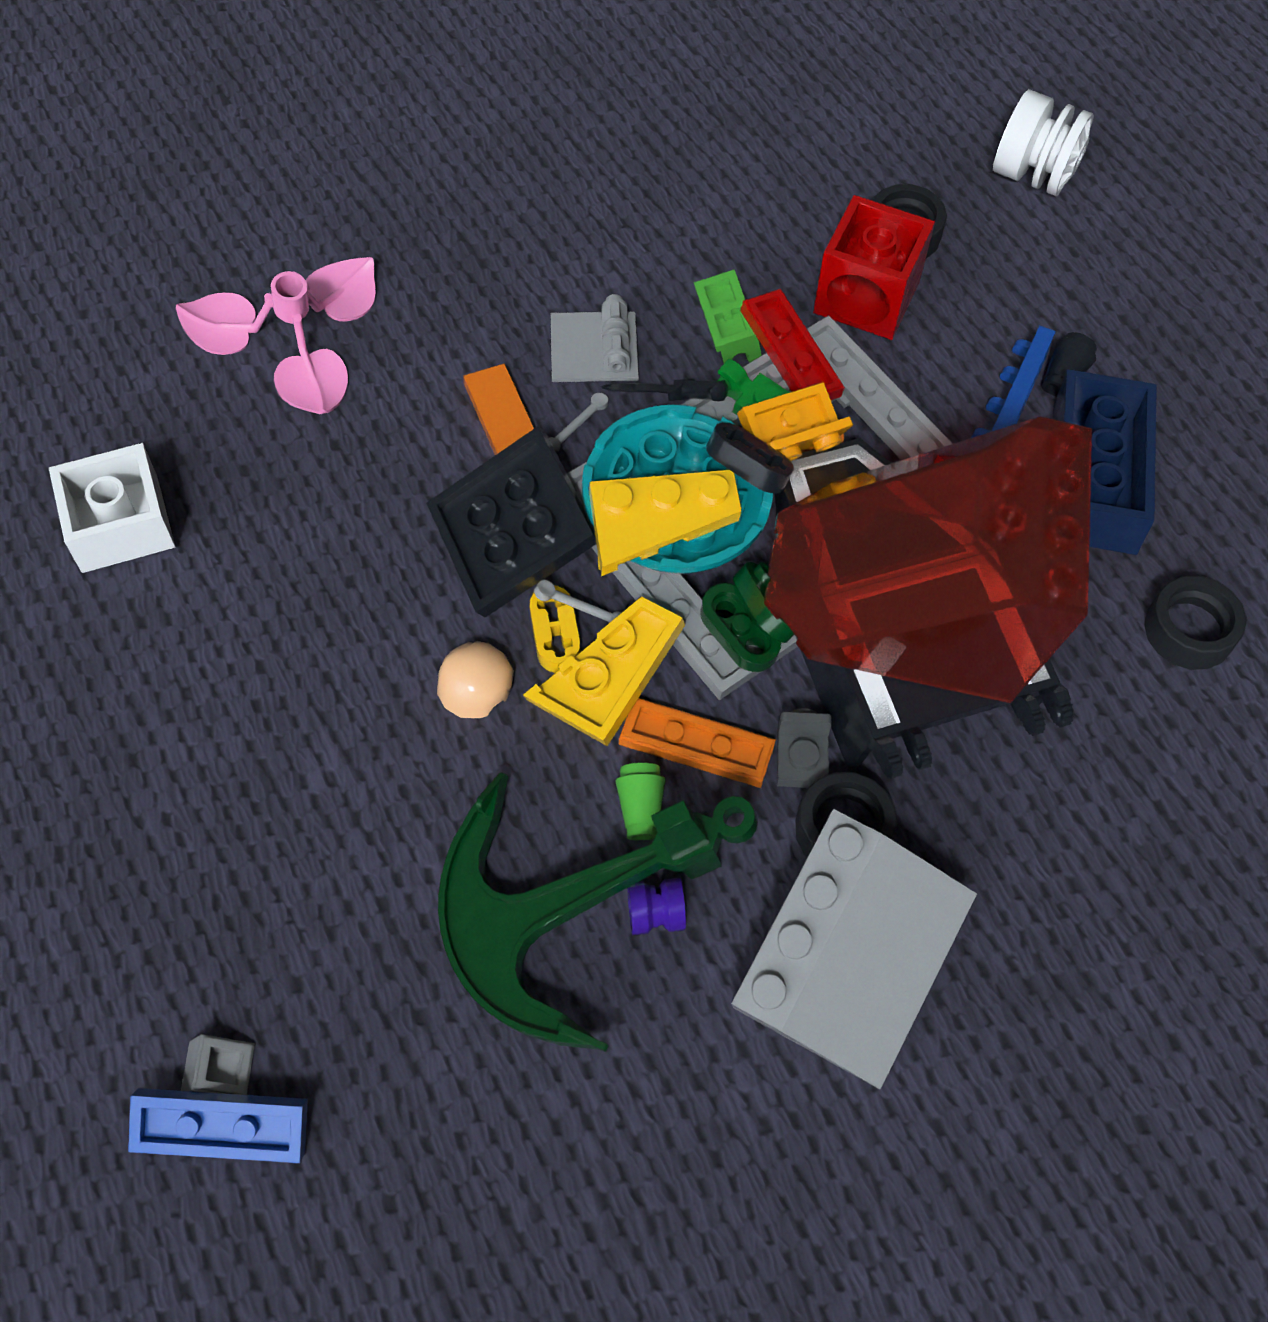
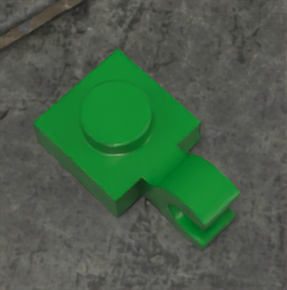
M727 359L718 370L720 378L717 381L724 380L728 386L727 396L736 400L732 411L736 415L743 407L790 393L762 373H759L753 381L750 380L744 368L732 359Z

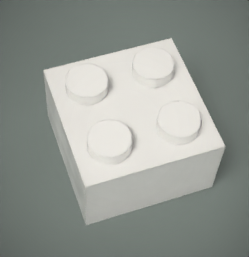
M143 443L49 467L64 542L82 573L175 548L158 477Z

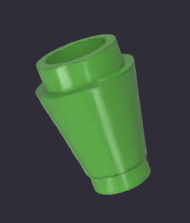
M631 763L620 767V777L615 782L625 828L627 829V839L654 840L658 832L651 815L661 811L666 778L661 776L660 766L657 764Z

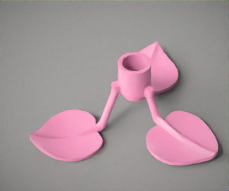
M372 257L336 262L319 268L310 274L306 280L296 272L286 271L279 273L271 282L272 294L267 293L264 295L265 303L257 318L252 304L245 297L235 293H215L192 302L176 304L179 321L188 337L201 349L221 355L233 354L245 349L249 342L248 333H257L273 307L278 318L286 323L294 324L301 355L285 358L277 366L274 373V384L279 396L293 407L316 414L329 413L340 405L345 396L348 385L347 369L340 356L332 350L320 349L311 354L308 353L302 319L308 314L309 305L315 312H320L324 309L330 318L343 322L356 320L368 313L376 297L374 261Z

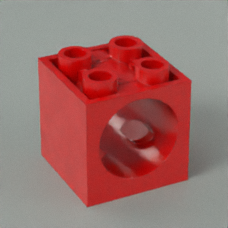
M853 195L824 251L813 313L823 317L829 315L835 321L893 340L919 285L935 221Z

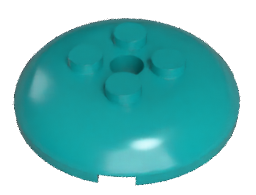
M686 405L648 407L617 420L595 441V447L587 463L584 465L582 495L585 510L592 525L594 526L589 495L590 482L729 470L708 454L706 445L718 423L736 424L723 416L721 421L712 417L695 413L696 407ZM734 473L741 506L739 521L688 542L682 539L659 548L658 554L641 560L640 557H637L630 561L655 571L676 574L697 573L726 564L746 551L762 532L770 513L773 493L764 492Z

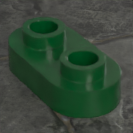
M746 562L733 576L737 589L761 628L774 639L787 643L802 627L798 618L801 615L799 608L790 598L784 595L779 586L782 582L781 578L772 567L764 562H760L758 565L753 562Z
M722 583L711 587L705 593L700 609L703 624L733 661L742 669L751 672H761L770 668L777 660L781 649V642L771 637L756 622L736 585ZM727 610L732 616L723 618L717 614V611ZM755 645L761 649L762 653L752 654L746 647Z

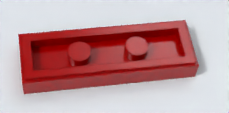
M781 289L742 302L740 309L742 315L791 392L824 382L830 400L842 396L845 389L844 385Z

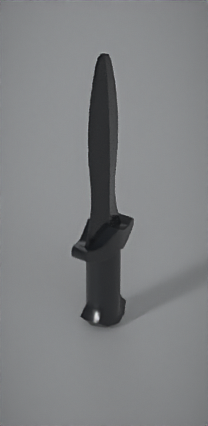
M695 378L674 380V385L612 383L601 386L605 390L620 392L668 394L669 401L709 399L719 402L724 401L728 395V386L724 380L695 381Z

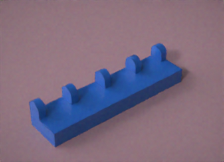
M1039 325L1032 342L1024 339H1019L1015 342L1012 352L1025 358L1020 369L1006 366L1000 374L1001 380L1013 384L1006 400L999 397H991L988 400L986 410L999 415L992 431L977 428L972 435V442L985 447L980 460L971 457L966 458L989 482L994 477L1047 357L1056 332L1054 330Z

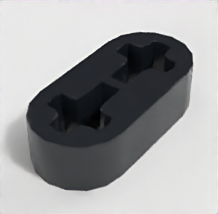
M718 423L706 445V451L713 459L764 492L781 493L794 471L793 464L783 454L745 429L731 423Z

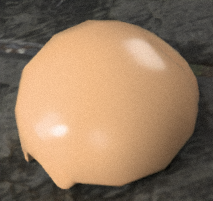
M480 641L474 643L467 642L450 651L444 658L438 673L437 695L443 706L460 718H483L489 715L493 707L507 700L509 691L512 688L514 670L506 655L491 644Z

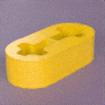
M554 585L555 590L570 596L564 588ZM533 593L530 598V617L537 657L541 666L550 672L556 673L559 671L557 667L570 655L575 657L580 653V639L574 608L554 599L541 601ZM554 602L557 608L558 621L549 622L545 603ZM553 636L561 637L562 646L565 649L564 656L556 657L555 652L552 650Z

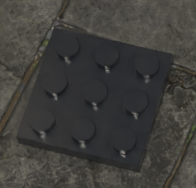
M538 426L426 503L475 612L484 618L597 544L594 526L547 434Z

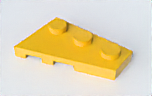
M731 470L592 481L589 485L601 576L618 570V565L634 558L640 557L643 560L656 555L659 548L683 539L688 542L739 521L741 515L735 475Z
M641 596L600 630L595 641L577 656L573 657L570 655L557 666L559 671L542 685L538 686L535 684L523 696L527 701L608 746L685 627L684 620L677 614Z

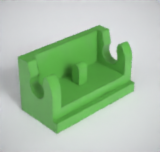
M735 269L694 282L716 352H721L723 363L727 359L733 360L734 356L740 353L746 354L749 363L761 357L759 340L740 311L745 297Z

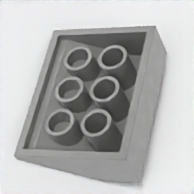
M833 809L731 1004L735 1010L872 1086L881 1089L977 893L882 833Z

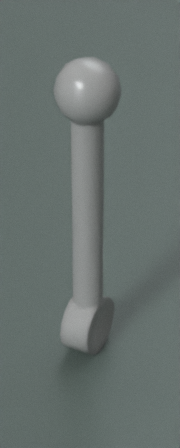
M595 393L592 395L591 405L555 438H549L556 453L560 450V444L597 410H604L608 406V397L605 394Z
M541 580L534 589L535 596L541 601L554 599L609 623L622 613L619 611L614 613L608 612L557 591L554 585L547 580Z

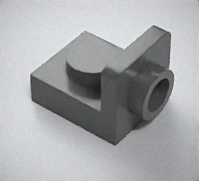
M796 709L791 712L781 713L777 730V786L809 788L819 778L829 775L828 736L831 729L830 714H819L812 709Z

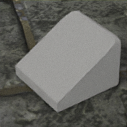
M200 1034L189 1042L181 1091L247 1095L255 1043Z

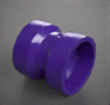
M680 877L663 879L659 887L639 881L627 888L632 935L649 934L653 928H658L660 925H663L669 932L684 931L686 929L685 901Z

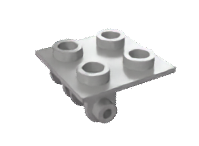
M609 295L602 304V312L551 313L552 382L639 380L635 312H627V303L620 295Z

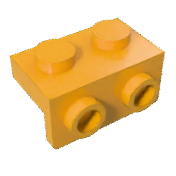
M824 382L743 407L737 413L743 429L783 454L790 461L802 456L801 450L813 446L816 452H822L842 443L840 436L853 426L850 417L838 420Z

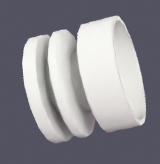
M1028 89L1018 102L1004 131L993 163V171L1019 181L1028 168L1032 166L1035 169L1031 186L1036 189L1041 187L1050 173L1051 176L1046 192L1057 197L1064 185L1075 174L1089 143V133L1094 115L1083 110L1073 126H1070L1075 107L1068 104L1061 111L1058 118L1053 120L1051 116L1054 99Z

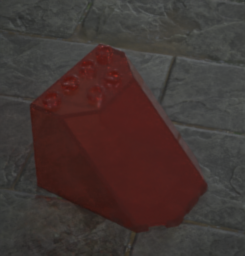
M1039 416L828 484L777 514L774 527L776 538L771 549L768 570L770 581L766 587L765 606L776 619L782 618L798 638L796 641L797 646L809 660L1011 703L1088 615L1092 428Z

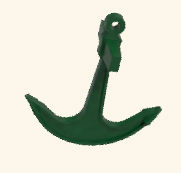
M500 772L477 798L476 803L472 806L454 836L446 855L438 894L440 933L446 954L455 974L471 997L489 1014L508 1027L526 1036L560 1046L598 1049L607 1052L608 1044L595 1039L568 1016L532 998L527 992L522 978V966L529 947L543 934L662 868L677 872L683 871L692 880L722 867L717 856L722 839L736 844L746 842L753 837L757 830V814L749 801L742 797L732 796L723 799L715 807L712 818L698 812L694 813L683 800L651 815L658 832L651 845L525 893L506 895L491 889L485 876V860L500 822L508 775ZM741 813L744 815V820L740 825L735 827L727 825V820L732 814Z

